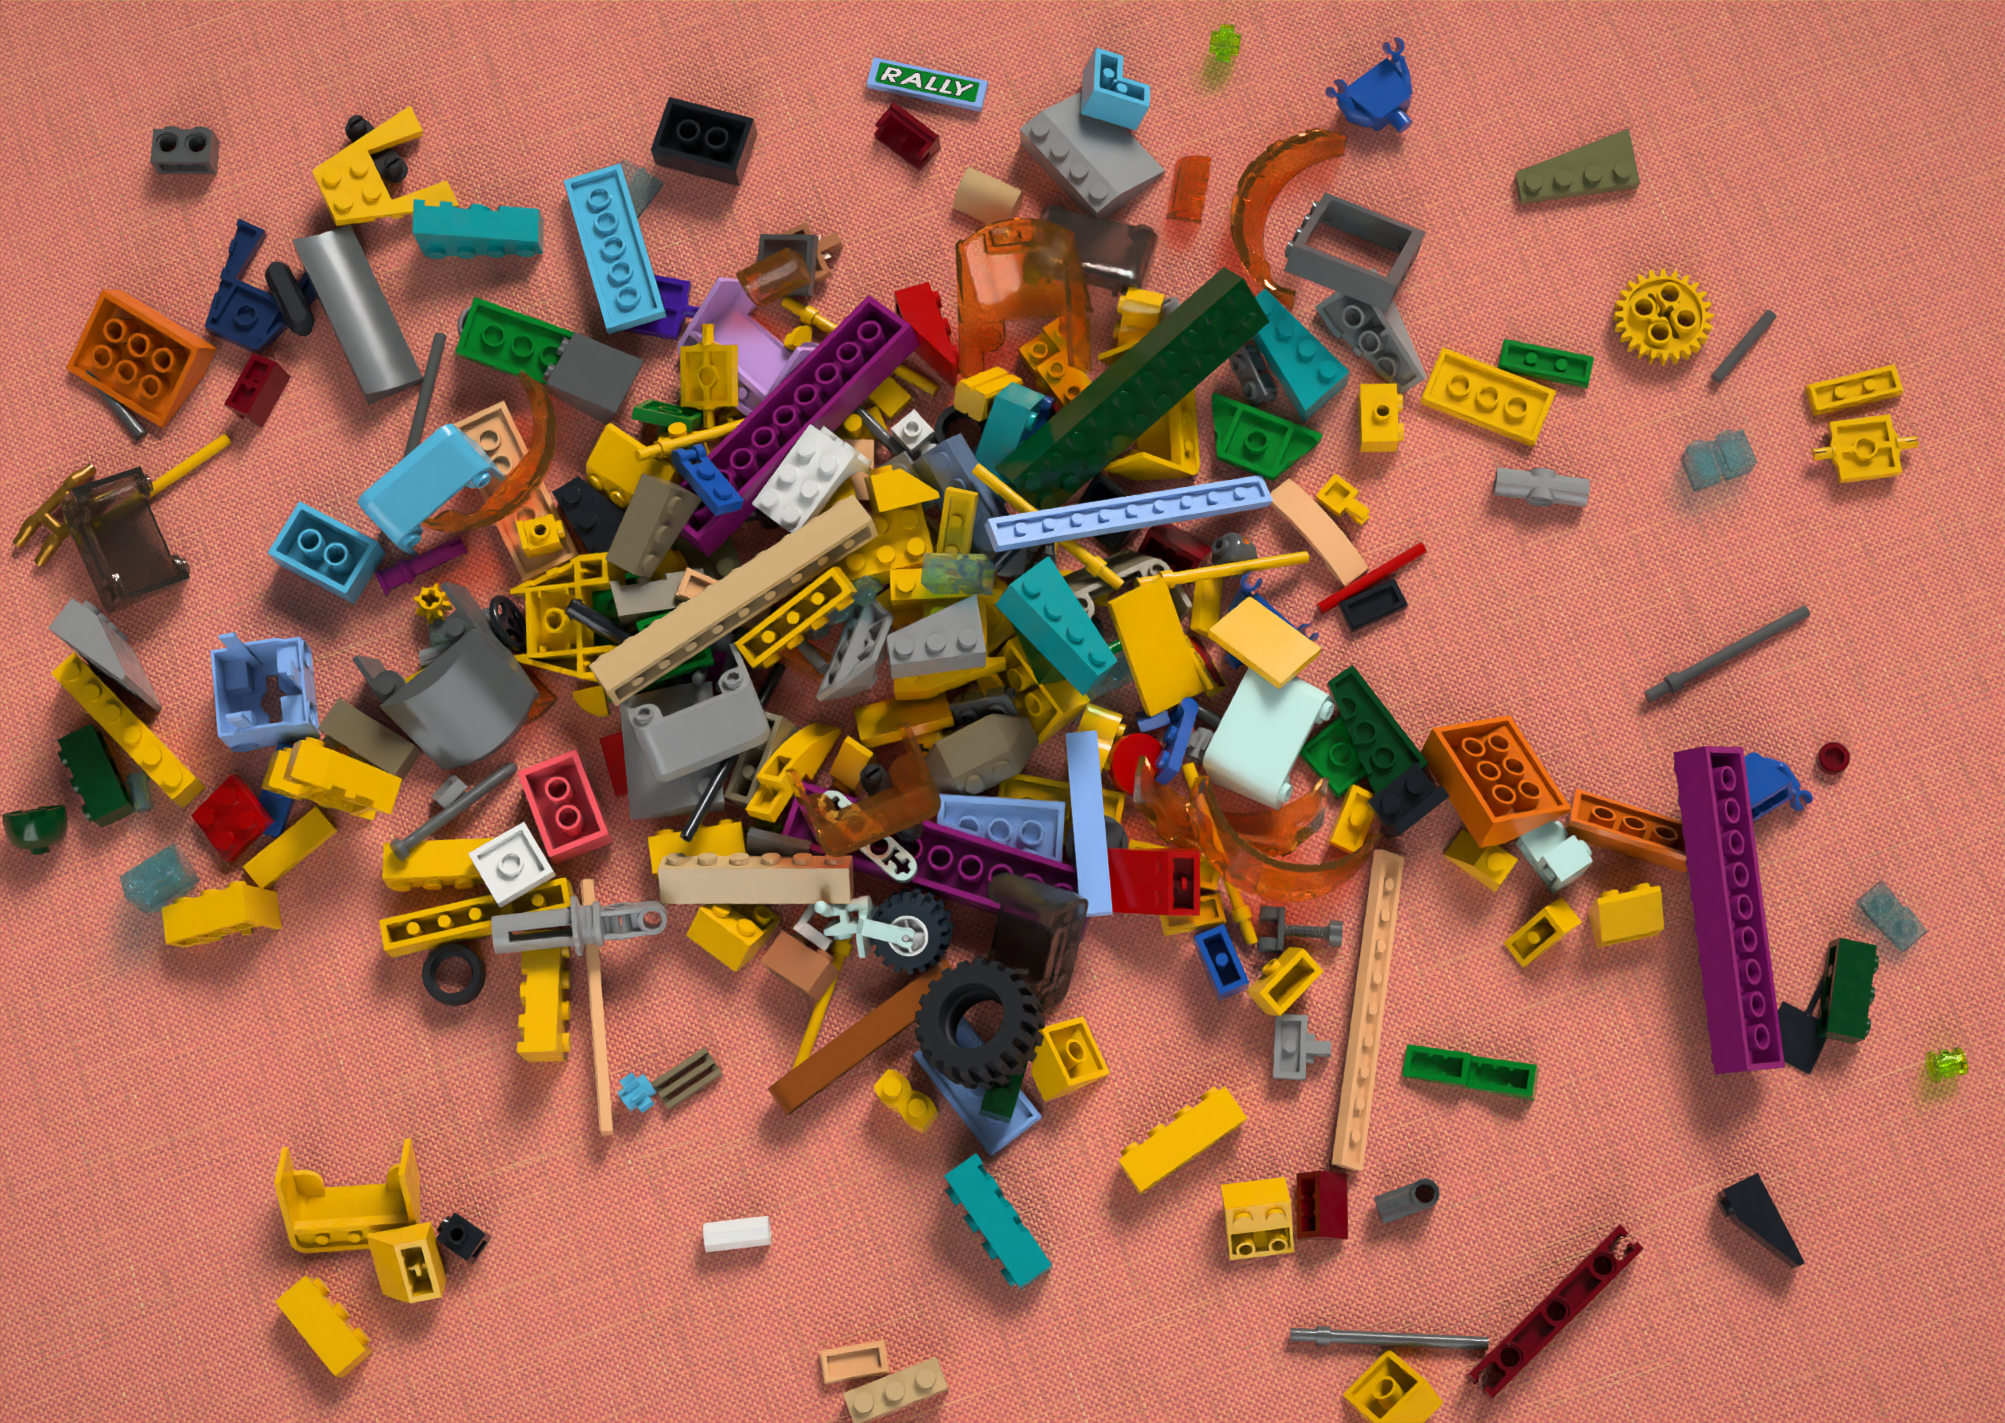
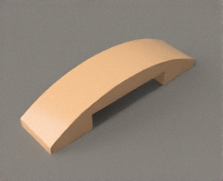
M1288 478L1270 493L1273 499L1270 505L1284 521L1289 520L1326 562L1325 567L1343 587L1351 584L1369 570L1361 555L1336 523L1296 483Z

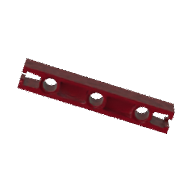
M1621 1225L1615 1227L1465 1375L1475 1385L1479 1381L1478 1378L1480 1376L1478 1373L1490 1363L1493 1364L1502 1376L1492 1388L1487 1385L1483 1389V1394L1488 1400L1493 1399L1644 1249L1638 1242L1634 1244L1630 1242L1626 1246L1630 1252L1620 1260H1617L1614 1254L1608 1251V1247L1616 1237L1623 1236L1625 1238L1629 1234ZM1595 1258H1602L1608 1263L1609 1269L1606 1275H1600L1595 1272L1593 1268ZM1550 1303H1555L1561 1307L1563 1315L1560 1321H1554L1547 1315V1306ZM1503 1349H1510L1515 1353L1516 1363L1513 1367H1506L1502 1364L1500 1354Z

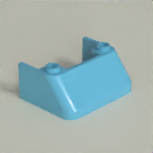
M446 424L436 430L359 497L358 505L398 548L415 557L418 552L414 546L420 542L423 532L420 524L465 486L480 489L491 481L492 475L501 482L506 477L475 440L455 425Z

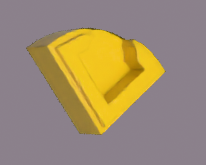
M807 325L795 327L792 333L786 335L784 346L794 352L803 343L811 342L813 327Z
M601 685L572 692L576 703L585 712L596 717H610L605 691Z

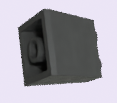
M574 332L570 340L564 337L556 354L560 355L561 358L555 366L550 363L542 378L547 382L543 391L608 425L616 414L644 361Z

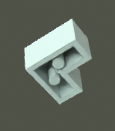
M1554 820L1521 835L1515 843L1552 895L1583 875L1593 861L1590 857L1592 852L1583 840L1578 841L1574 835L1567 839L1568 832L1559 821L1554 822Z

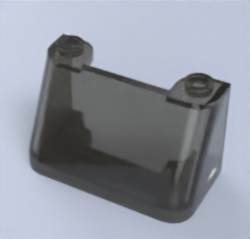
M1050 205L1042 210L1023 264L1024 282L1039 285L1041 277L1047 276V281L1054 282V278L1057 277L1112 290V296L1118 297L1119 292L1126 296L1129 287L1146 290L1158 245V235L1152 227L1147 225L1133 226L1067 211L1059 205Z
M141 466L72 488L61 503L65 522L101 603L109 614L130 607L183 584L190 579V567L184 557L180 558L178 554L171 555L147 502L150 498V492L153 491V484L150 477L143 473Z
M1007 872L992 877L988 885L989 899L997 904L1001 903L991 950L977 956L975 959H985L989 964L994 960L1002 963L1006 968H1011L1034 991L1035 997L1041 1003L1043 1008L1041 1013L1057 1006L1068 992L1088 910V900L1076 892ZM993 1000L1003 1007L1002 1002Z

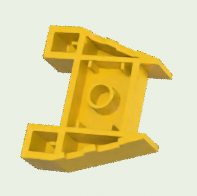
M608 552L579 555L571 559L570 563L546 571L547 574L533 581L528 580L510 589V594L525 598L527 654L513 655L518 662L598 682L589 665L596 661L600 655L615 649L616 646L594 647V632L574 619L570 621L564 612L573 598L583 600L582 603L593 609L592 592L611 590L610 581L619 580L620 586L626 585L625 570L605 560Z
M925 569L890 570L893 610L923 608V616L925 618L976 594L986 649L985 667L894 679L896 701L929 699L941 692L952 688H959L964 686L965 683L1006 670L1005 657H988L986 605H995L1003 595L1002 590Z
M311 737L295 742L293 749L284 747L283 751L278 750L272 753L262 783V789L299 801L305 798L317 802L318 806L328 809L332 807L371 821L374 820L376 811L388 815L392 814L402 778L325 748L323 741Z

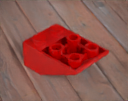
M929 282L894 291L895 314L912 326L919 343L914 352L952 387L956 386L957 374L961 373L959 367L961 359L956 344L951 346L949 337L951 329L948 319L942 318L940 310L942 303L938 291H932Z
M1107 848L1113 912L1166 916H1200V850L1198 848Z

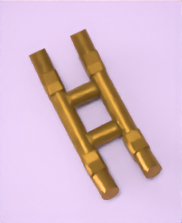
M89 463L79 471L76 470L63 481V484L19 528L20 531L12 541L19 548L25 546L29 538L41 526V523L54 533L40 547L41 550L34 559L37 565L44 567L51 556L63 544L62 542L94 510L118 492L115 484L109 482L101 489L91 493L84 500L85 502L72 493L83 485L87 479L97 473L92 464ZM64 501L75 512L61 524L51 513Z

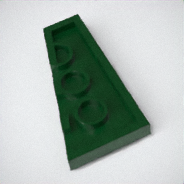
M1353 664L1327 682L1328 690L1374 795L1413 764L1417 763L1422 770L1428 766V761Z

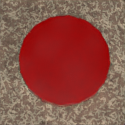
M1134 733L1122 736L1113 744L1108 754V762H1110V770L1108 772L1110 779L1117 789L1128 795L1142 796L1154 792L1161 786V783L1155 781L1158 770L1155 767V762L1160 752L1164 750L1159 741L1148 734Z

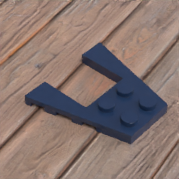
M238 219L236 224L237 231L229 246V257L225 268L223 267L220 286L218 292L214 295L205 328L207 332L260 356L288 326L272 294L240 281L267 234L264 229ZM304 273L298 285L308 306H310L317 299V296L306 273Z

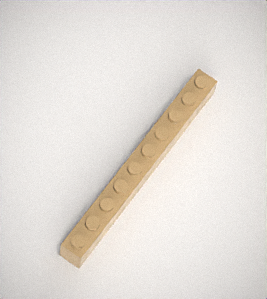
M853 494L844 500L838 501L831 509L818 517L810 519L806 525L794 533L787 534L780 542L769 549L759 552L752 560L741 567L733 569L726 577L715 584L707 586L701 593L689 601L679 604L669 614L653 621L647 628L635 636L628 637L615 649L600 655L596 661L589 665L590 669L616 707L877 537L878 533L873 519Z

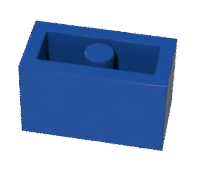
M1224 924L1194 936L1193 944L1218 1001L1247 990L1250 982Z

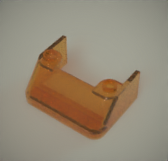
M901 721L896 723L907 753L894 759L890 765L889 775L894 786L837 811L832 800L823 793L806 794L797 770L792 768L785 770L801 812L820 848L827 855L832 857L844 856L928 820L939 812L941 798L910 722Z

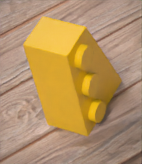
M245 881L231 882L223 890L208 889L201 891L199 897L177 898L173 900L174 904L161 907L166 944L183 948L223 940V936L241 931L242 936L253 934L252 928L264 926L271 928V930L282 928L277 892L249 886Z

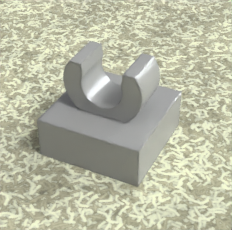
M452 774L431 798L445 809L454 803L457 798L465 795L467 792L464 790L468 786Z

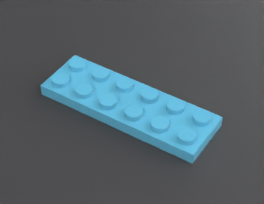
M621 163L564 180L608 334L610 335L667 317Z

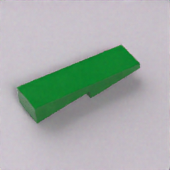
M1407 1044L1402 1076L1535 1101L1539 1068L1535 1064L1472 1056L1471 1053Z

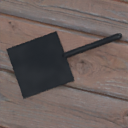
M1824 974L1805 1012L1785 1001H1782L1778 1009L1784 1062L1809 1075L1827 1038L1816 1036L1818 1018L1811 1015L1822 993Z

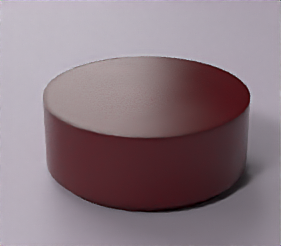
M1829 742L1818 751L1816 763L1822 772L1828 775H1837L1848 767L1850 754L1844 745L1838 742Z

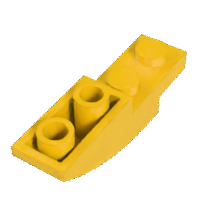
M813 723L786 740L772 754L756 776L761 785L745 809L750 817L775 823L802 778L812 780L840 736L841 729Z

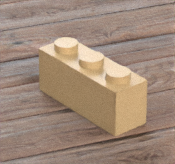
M934 1357L845 1392L843 1395L853 1422L868 1423L949 1391L939 1361L937 1357Z

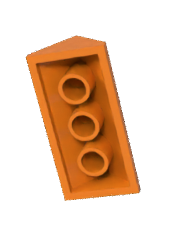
M1580 789L1575 790L1570 806L1572 809L1568 813L1564 826L1568 832V837L1574 835L1577 840H1583L1596 846L1683 873L1687 871L1685 840L1682 835V821Z

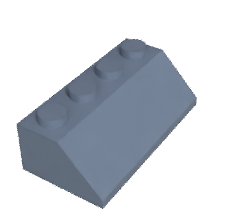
M960 433L939 443L921 455L912 465L922 482L939 492L940 498L933 500L941 513L945 489L949 486L979 493L969 560L973 567L978 564H986L996 553L984 526L986 521L990 518L1009 516L1010 514L998 494L971 473L978 464V461Z

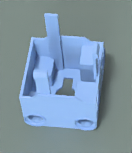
M236 632L218 635L220 641L227 648L210 650L218 737L231 751L248 752L258 748L277 746L278 742L295 743L305 740L306 737L320 739L312 650L306 641L301 637H294L288 639L272 638L243 643L237 637ZM278 675L279 690L286 694V696L280 697L282 722L270 724V715L262 710L261 700L264 694L267 693L266 677Z

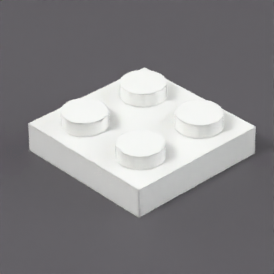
M524 822L468 853L500 908L556 876Z

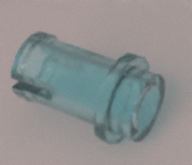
M144 771L128 774L127 781L125 782V786L129 787L133 811L135 813L146 812L154 808L148 786L150 777L146 776Z

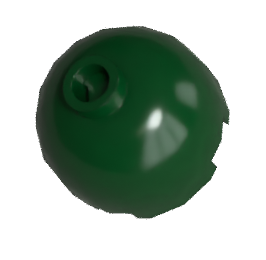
M64 805L38 807V809L17 810L2 814L3 828L8 840L19 849H30L31 855L50 852L49 846L59 843L65 836L68 828V815Z

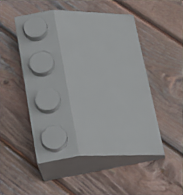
M1081 91L1041 111L1020 128V144L1098 227L1165 174V170L1125 127L1081 114Z
M72 598L48 628L87 663L159 713L162 707L135 651L126 643L129 638L119 631L120 629L112 624L91 603L85 600L83 604H80Z
M712 681L704 682L700 687L687 683L631 696L629 701L632 708L644 704L656 705L660 709L662 716L665 717L712 698ZM622 702L620 704L630 819L639 820L692 814L718 768L720 761L669 782L657 781L652 776ZM723 785L708 812L725 811Z

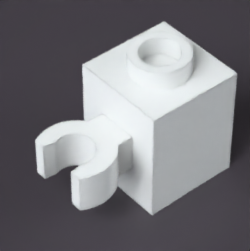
M915 409L891 428L893 438L915 460L936 446L934 430Z

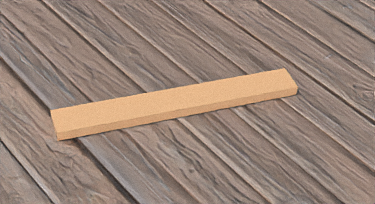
M584 879L581 882L582 905L584 906L595 902L593 879ZM594 943L586 945L599 1128L602 1136L613 1135L603 997L599 946Z

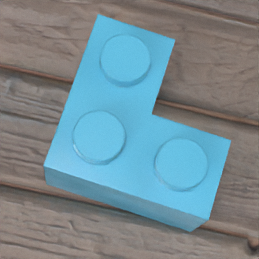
M1095 48L1083 70L1081 114L1136 131L1149 108L1150 85L1123 77L1124 56Z

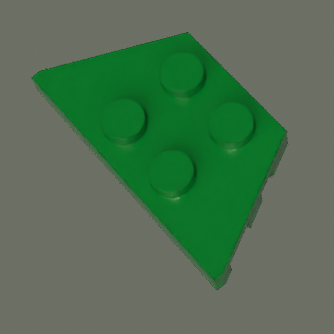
M1213 392L1212 412L1216 459L1275 481L1322 440L1323 434Z

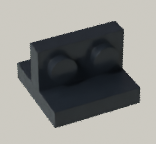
M1415 763L1365 803L1382 823L1383 827L1380 831L1387 839L1404 833L1450 795L1443 786L1436 788L1420 766Z

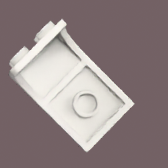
M810 424L752 502V505L787 531L794 533L806 525L810 519L819 515L838 487L847 478L858 472H865L871 476L870 470L872 469L869 466L872 462L823 426L821 430H818Z

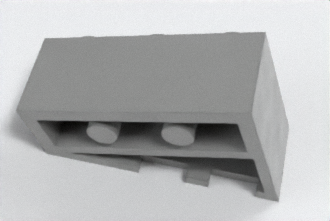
M976 594L886 636L891 679L985 667L986 649Z

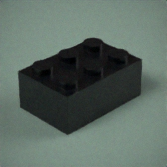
M669 97L651 147L655 165L740 187L757 137L755 121L750 117Z

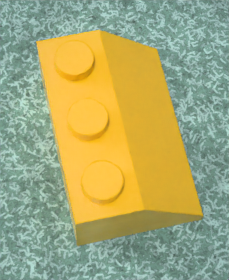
M611 423L603 430L586 463L587 484L611 500L616 507L623 508L624 510H627L642 474L679 484V472L673 464L664 458L655 457L638 462L634 452L646 446Z
M1017 636L1009 639L997 655V657H1005L1006 670L996 673V675L1009 688H1015L1016 698L1024 707L1020 710V715H1027L1038 737V745L1044 743L1075 719L1089 703V697L1086 694L1082 696L1067 679L1065 681L1039 685Z

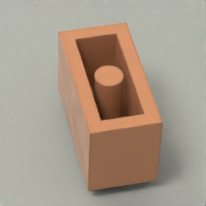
M782 930L760 962L770 972L818 1003L840 972L832 964L834 958L821 948L816 952L808 946L811 943L795 932L791 936Z

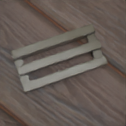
M704 1047L651 1082V1084L670 1111L723 1074ZM705 1058L706 1061L665 1089L662 1088V1085ZM711 1067L712 1073L673 1099H669V1094Z

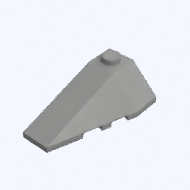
M1375 268L1370 270L1375 273H1378ZM1335 292L1315 306L1331 333L1338 339L1343 338L1354 348L1352 351L1359 357L1363 356L1375 366V371L1390 384H1397V390L1401 394L1427 378L1394 299L1388 310L1385 311L1342 293Z

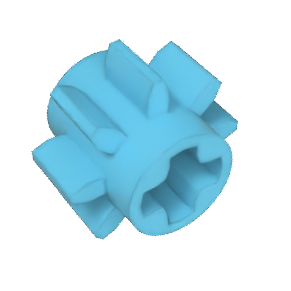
M631 1072L619 1081L623 1088L617 1094L630 1112L638 1107L643 1113L655 1104L651 1097L657 1092L644 1074L636 1078Z

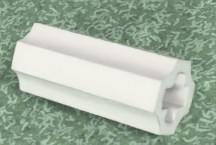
M769 1216L710 1222L703 1225L706 1252L765 1246L772 1243Z

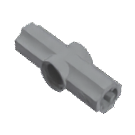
M1497 467L1493 495L1526 499L1527 503L1535 506H1550L1556 503L1586 507L1590 491V479L1557 475L1555 471L1546 468L1522 471Z

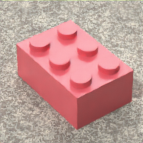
M577 749L517 772L548 856L555 865L614 842L585 764Z

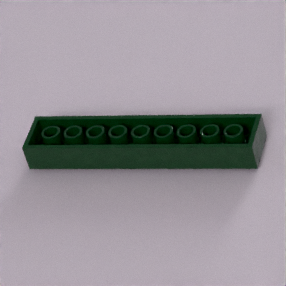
M1225 267L1218 271L998 464L995 470L1004 483L1035 509H1039V511L1058 508L1269 323L1268 318L1244 278Z

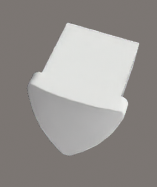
M809 904L793 929L819 948L828 952L834 942L809 925L816 914L815 904Z

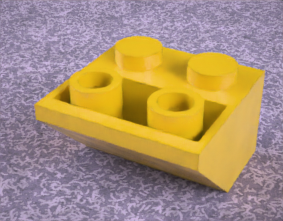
M1642 883L1630 887L1631 891L1619 894L1618 890L1600 893V898L1594 900V903L1587 911L1596 947L1600 948L1659 935L1664 930L1660 885L1650 887L1649 883Z
M704 904L699 908L686 936L730 969L737 972L754 957L780 923L781 918L762 904Z
M1285 1177L1220 1185L1230 1260L1294 1252L1291 1201Z
M432 1222L369 1233L367 1235L383 1295L407 1303L442 1297L447 1277Z

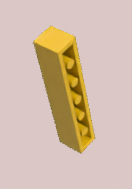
M73 652L51 672L57 681L179 806L184 808L206 788L76 653Z
M566 877L547 881L501 908L498 906L493 895L490 894L379 920L384 951L393 958L437 948L450 943L454 944L492 935V916L570 907L571 896H574L572 885Z

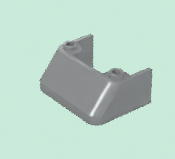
M734 643L729 645L738 667L726 671L720 677L719 687L722 694L665 717L662 716L660 709L656 705L644 704L632 708L629 698L623 702L652 776L657 781H672L759 746L770 737V726L740 652Z

